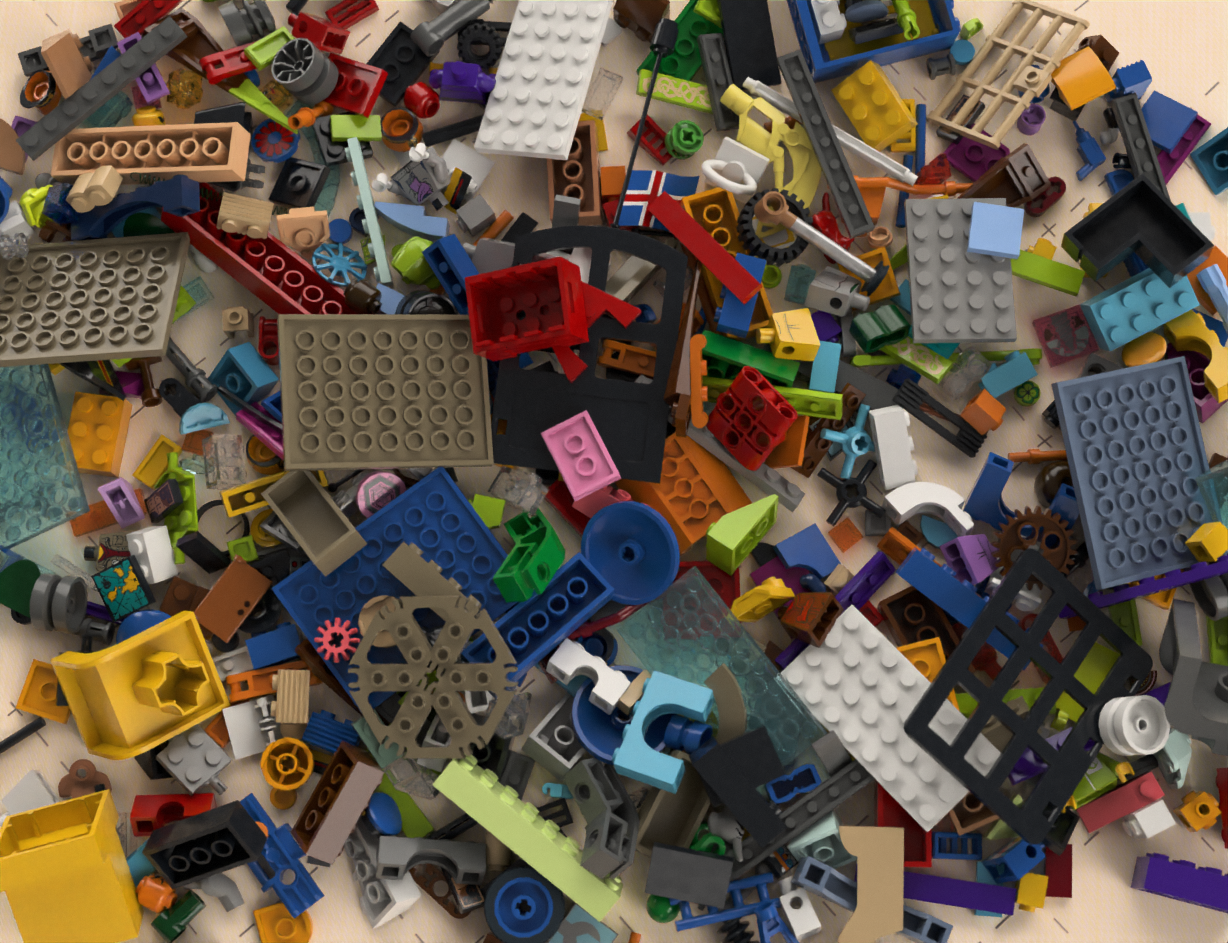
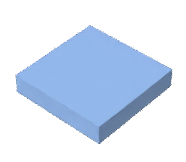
M974 202L971 211L967 252L1018 259L1024 209Z

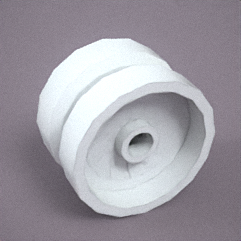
M1139 695L1113 698L1105 704L1100 713L1098 724L1100 736L1105 746L1113 753L1122 756L1153 754L1162 749L1169 738L1170 724L1165 715V708L1154 697Z

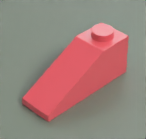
M1151 771L1112 789L1077 808L1076 811L1088 833H1091L1150 804L1165 794Z

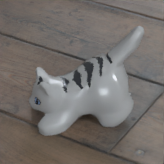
M724 804L722 812H712L709 815L708 828L711 833L718 834L724 842L733 844L734 855L737 861L741 862L743 861L741 840L745 828Z

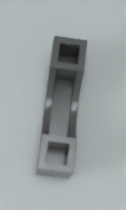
M394 835L380 836L376 851V878L403 880L405 874L412 867L419 864H435L447 870L453 877L455 884L482 885L486 873V843H477L475 841L459 842L448 839L431 840L421 837L403 838Z

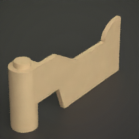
M839 825L840 838L844 848L851 855L858 856L857 907L838 936V943H876L877 938L903 930L904 827Z

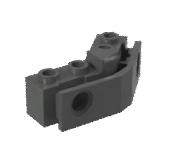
M596 758L581 760L563 776L569 791L587 822V825L584 827L586 837L580 866L601 879L610 873L609 877L614 880L634 862L640 824L637 809L613 765L606 763L603 766L602 762Z

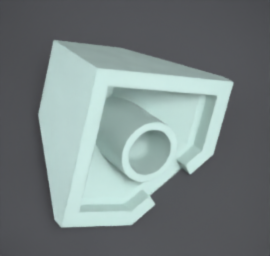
M1174 728L1170 729L1169 738L1164 747L1158 752L1153 753L1158 761V768L1169 788L1179 789L1183 787L1193 750L1189 745L1191 744L1189 736Z
M832 810L797 835L788 845L789 851L798 862L801 858L809 856L834 869L849 864L858 858V856L851 855L842 844L839 825L844 826L835 810Z

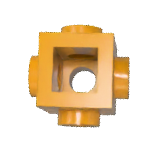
M1194 790L1186 794L1181 799L1183 803L1173 810L1189 832H1197L1201 828L1207 830L1217 822L1216 817L1221 814V811L1218 809L1219 803L1212 794L1205 791L1196 793Z

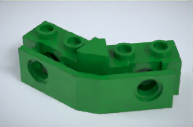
M538 507L534 509L536 515L531 518L524 511L503 523L515 546L492 579L507 603L527 601L531 598L534 590L537 595L542 594L565 559V548L553 527Z

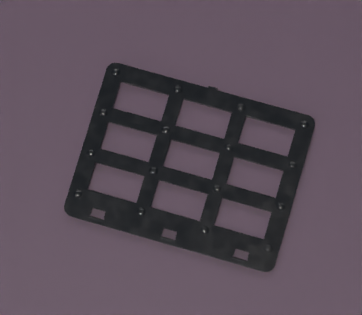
M1030 548L1020 553L972 625L964 631L961 641L905 720L904 731L908 737L1025 842L1034 845L1043 841L1104 745L1098 725L1103 707L1113 698L1135 696L1151 671L1153 660L1142 647L1039 552ZM1033 574L1052 594L1027 632H1025L1005 612L1030 575ZM1065 605H1067L1086 625L1062 662L1059 663L1039 644ZM994 628H996L1016 648L988 688L967 668ZM1100 636L1120 655L1095 694H1093L1074 677V674ZM1030 659L1050 680L1025 718L1022 719L1002 700ZM1128 677L1135 680L1129 691L1123 686ZM958 684L978 704L951 745H949L928 725L955 685ZM1065 691L1085 710L1057 751L1037 731L1062 692ZM994 716L1013 736L986 777H984L964 759V756L990 717ZM1090 739L1095 744L1090 752L1087 753L1083 748ZM1028 747L1048 767L1020 809L999 789ZM1047 804H1050L1054 808L1048 818H1046L1042 812Z

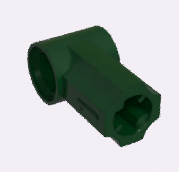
M189 890L170 909H166L151 923V926L167 943H172L186 930V925L206 905L198 894L193 890Z

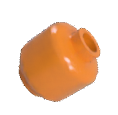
M157 873L143 877L136 889L139 904L155 913H161L166 908L170 909L178 898V895L175 893L176 889H172L164 878Z

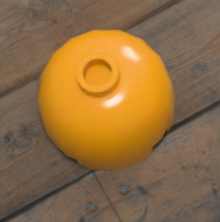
M289 737L278 739L269 744L263 752L260 762L267 783L276 789L286 791L298 789L306 784L312 776L315 766L313 753L309 747L302 741Z

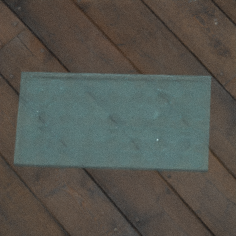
M48 364L0 367V550L11 549L90 511Z
M696 566L692 567L669 586L664 593L652 600L617 629V632L651 675L655 670L708 688L704 681L718 667L725 663L735 676L742 690L741 694L747 711V729L745 732L765 725L783 767L827 734V731ZM714 701L705 724L712 726V736L715 739L719 728V712L716 701Z

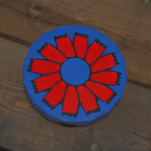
M269 118L262 121L255 128L251 145L255 154L262 161L281 163L289 159L297 151L300 133L298 131V134H295Z

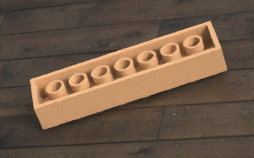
M238 122L77 128L70 131L55 144L51 176L60 183L73 186L80 175L94 173L99 167L109 165L113 166L123 177L120 185L140 184V174L142 181L145 173L146 182L149 175H151L150 184L154 176H156V182L159 177L160 181H163L164 178L167 181L173 179L174 175H186L189 179L199 183L245 181L251 134Z

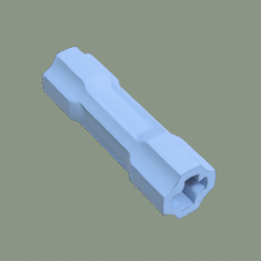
M1214 264L1203 269L1196 276L1204 291L1211 298L1228 334V286L1218 264Z

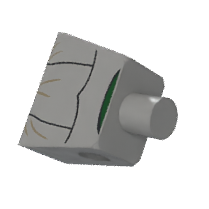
M827 266L810 283L805 306L842 317L846 316L852 308L865 312L868 308L870 297L859 294L862 284L860 280L831 266Z

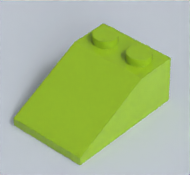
M776 494L770 495L723 515L717 523L713 522L706 531V560L731 576L776 523L779 496Z

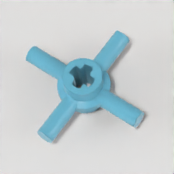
M860 404L854 426L845 429L842 433L826 428L821 430V438L838 442L840 448L846 454L840 478L850 479L856 457L864 455L868 451L875 452L874 443L864 430L870 409L868 405Z

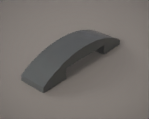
M112 24L89 30V36L80 38L83 44L80 50L84 57L89 56L91 62L104 57L110 46H113L115 49L118 48V41ZM41 46L17 53L25 77H30L37 70H49L41 54Z

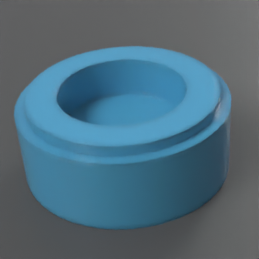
M961 39L953 43L949 53L953 54L956 65L964 66L972 61L975 48L968 40Z

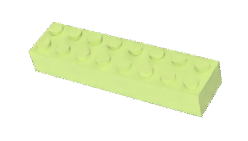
M465 755V758H453L432 785L600 922L621 896L623 888L621 877L617 876L613 880L609 877L610 873H608L601 879L580 866L583 851L580 849V844L571 836L566 838L559 832L560 828L550 819L544 820L538 815L539 810L529 802L525 804L518 798L519 794L508 785L504 787L499 783L495 773L489 769L483 770L477 765L478 761L473 755Z

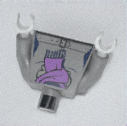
M419 143L416 148L411 147L409 152L411 160L390 177L392 180L388 181L385 173L378 174L376 180H373L372 189L374 191L384 192L387 188L389 192L400 195L418 206L429 200L436 211L449 203L441 192L450 184L446 161L437 155L433 146L426 149L425 144Z

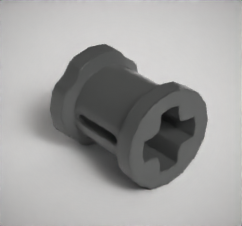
M952 53L938 59L927 58L926 65L930 80H934L937 76L950 74L953 76L956 74V65Z

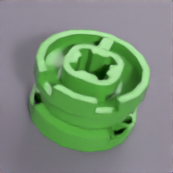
M682 120L668 131L664 142L666 149L674 158L683 160L692 157L701 148L704 137L698 125L689 120Z

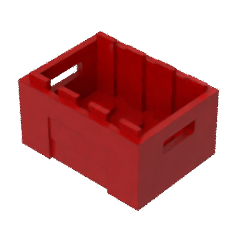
M560 256L465 277L474 354L492 361H499L518 357L517 354L559 345L567 347L589 342L580 267ZM544 306L549 307V313L547 315L542 314V309ZM521 311H525L526 316L523 320H519L518 314Z

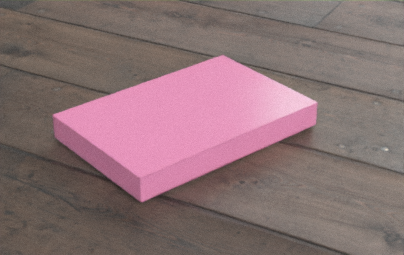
M587 410L541 433L574 501L621 479Z

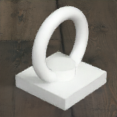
M726 136L715 159L706 160L701 166L702 172L706 177L704 182L715 188L721 187L732 192L734 198L746 204L757 190L758 183L770 159Z

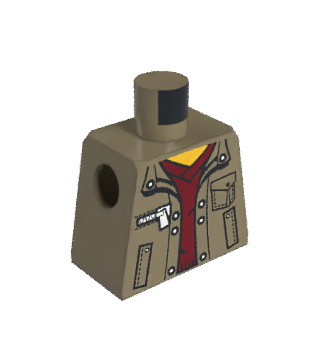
M135 531L101 534L98 546H85L84 560L97 561L96 570L100 572L131 556L126 534Z

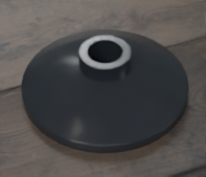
M268 589L239 627V630L245 633L256 634L264 632L275 625L282 612V603L273 590ZM257 612H262L260 615L255 616Z

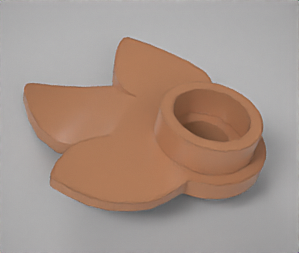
M79 759L71 765L69 774L60 780L58 792L61 798L72 796L73 799L95 793V785L105 784L106 790L110 789L111 793L112 787L107 775L96 771L95 765L90 760ZM78 769H85L87 775L85 777L79 776Z

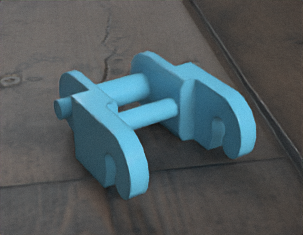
M545 783L542 787V792L545 795L548 794V789H550V796L552 798L573 799L567 785Z

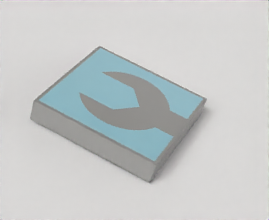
M575 903L562 921L557 932L547 943H613L619 934L602 921L596 920Z

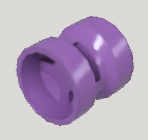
M1033 103L1022 112L1017 120V128L1022 134L1030 136L1040 130L1046 118L1043 107Z

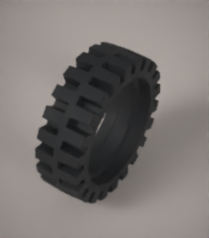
M773 188L771 191L779 192V189ZM765 189L761 193H756L744 205L737 219L739 224L736 230L737 233H740L738 236L739 242H744L742 245L743 249L751 251L749 256L754 257L756 255L760 259L767 260V265L772 266L776 263L779 266L796 259L809 243L797 235L795 242L791 246L779 249L770 247L759 239L752 226L755 204L769 192V189ZM783 189L779 192L784 196L786 204L789 206L788 211L809 225H812L813 218L808 217L810 214L809 208H803L804 201L801 199L797 202L795 200L797 195L792 193L791 196H788L787 190Z

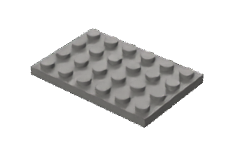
M1006 198L905 199L904 210L913 343L1015 342L1017 340L1011 258L967 252L973 203L980 202L1006 206Z

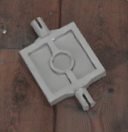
M198 724L192 726L186 732L168 739V746L156 756V760L190 796L209 784L219 795H222L228 789L218 776L231 763L232 759Z

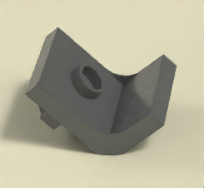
M1173 599L1159 648V658L1163 668L1173 675L1165 701L1167 721L1177 731L1191 735L1192 739L1199 740L1208 745L1213 754L1228 756V666L1202 661L1195 602Z

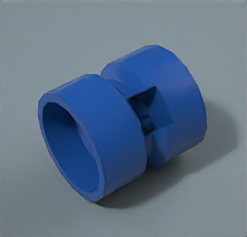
M675 714L669 721L664 741L666 747L680 751L685 749L687 754H692L712 737L713 728L711 725L699 721L693 723L689 718Z

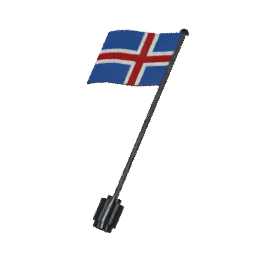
M660 19L653 31L649 48L657 56L614 222L610 224L611 228L619 229L620 226H641L670 232L649 212L647 207L664 191L679 205L681 204L682 197L696 193L700 176H678L656 170H632L661 59L672 55L679 33L678 24L671 19Z

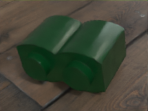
M895 304L881 305L874 312L857 314L851 322L849 332L864 353H871L883 348L885 345L896 344L907 338L911 325Z

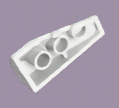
M359 817L354 832L348 836L344 848L346 855L352 858L355 872L352 873L354 882L359 881L362 896L358 897L360 905L372 929L408 910L420 898L421 894L409 871L405 874L403 880L376 878V851L379 839L368 831Z

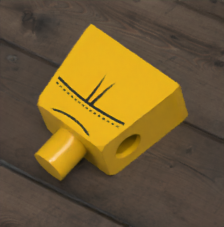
M808 308L774 313L771 315L766 328H758L756 330L757 343H769L772 354L776 358L814 361L820 347Z

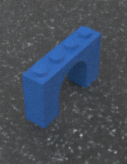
M990 452L966 499L963 509L973 520H981L988 523L998 531H1002V528L998 525L999 522L1003 524L1008 523L1005 515H1009L1012 518L1016 517L1015 512L1006 506L1002 498V491L1012 472L1013 461ZM1062 483L1049 509H1051V517L1055 513H1059L1061 515L1059 522L1063 520L1069 522L1065 530L1072 529L1079 516V509L1074 488ZM1025 525L1022 527L1020 534L1025 537L1030 536L1032 527L1031 525ZM1041 526L1038 530V537L1044 529L1043 526ZM1048 535L1045 539V545L1048 547L1053 546L1056 543V535Z

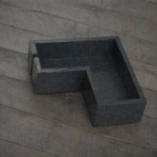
M1143 173L1065 232L1061 247L1075 262L1081 260L1080 267L1094 282L1098 281L1135 252L1169 288L1207 260L1214 246Z

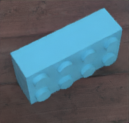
M1148 268L1079 305L1099 349L1111 352L1200 304L1187 275L1169 288Z

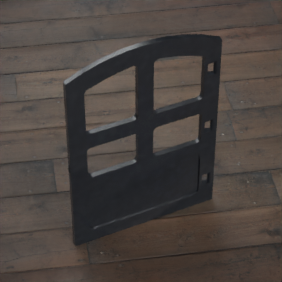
M561 226L538 230L516 237L512 267L519 266V264L532 263L533 257L541 253L570 248H591L592 257L588 284L606 292L609 260L612 251H619L646 260L665 269L667 274L661 321L658 324L632 322L625 329L616 319L604 318L602 315L588 329L589 342L580 344L579 358L588 367L572 383L568 380L566 374L521 369L519 367L520 354H517L518 357L500 360L491 422L494 464L559 471L541 433L587 410L621 479L660 484L670 407L663 399L678 340L688 256L650 237L627 230L603 226ZM521 311L518 314L519 320H523L526 316L525 311ZM606 338L656 345L657 354L653 382L645 384L597 378L595 370L599 341ZM499 419L507 420L505 435L497 434Z

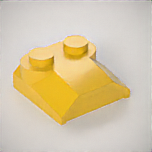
M770 577L761 583L762 585L745 592L734 600L728 617L730 621L756 623L792 600L795 595L791 588L785 586L782 579Z

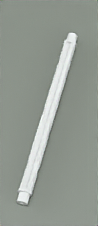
M747 77L743 87L748 89L751 94L758 98L762 97L775 108L802 123L792 100L760 81ZM832 124L839 143L843 148L900 180V182H906L911 186L915 184L918 176L911 173L910 169Z

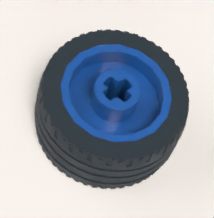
M531 866L514 867L501 873L490 885L484 901V914L488 927L503 943H545L559 929L565 912L563 892ZM526 901L530 906L529 911L523 912L520 909V904Z

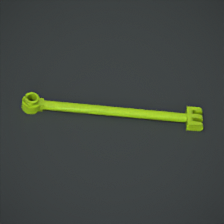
M1042 349L1018 350L1019 353L1026 352L1032 365L1040 364ZM1016 350L952 353L948 360L953 363L1006 361L1004 357ZM856 355L850 360V365L856 368L904 365L890 355Z

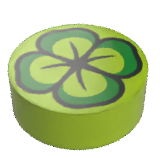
M1028 380L1015 388L1014 399L1021 406H1032L1040 398V388L1035 382Z

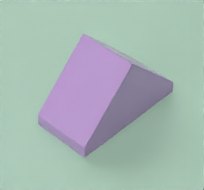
M123 477L98 487V491L121 529L145 518L131 483Z

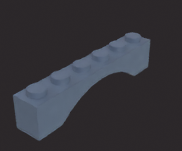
M809 856L800 859L791 883L801 888L804 887L805 890L854 912L857 907V882ZM903 905V930L896 933L915 943H947L953 926L930 914Z

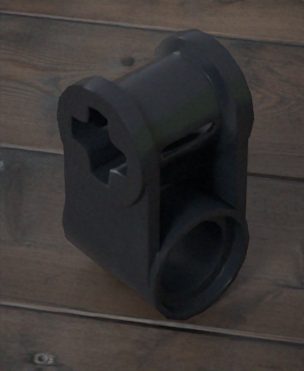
M166 378L159 386L160 395L174 408L173 410L181 418L191 406L202 403L175 378ZM173 388L177 393L172 395L168 390Z

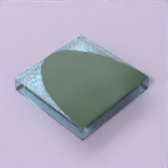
M8 549L0 564V604L30 618V600L36 580L44 573L56 574L57 572Z

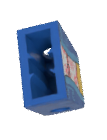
M1016 837L985 858L981 863L996 884L1016 881L1045 858V854L1042 851L1045 845L1042 843L1031 845L1021 837ZM1004 863V872L999 876L996 866Z

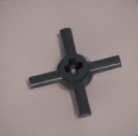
M869 459L857 477H850L849 480H841L825 468H821L817 476L837 489L836 496L839 501L826 520L828 524L834 527L847 508H856L860 505L879 518H882L886 509L867 497V488L864 484L876 468V462ZM846 489H856L855 495L857 497H855L854 495L852 496V498L848 497V491Z

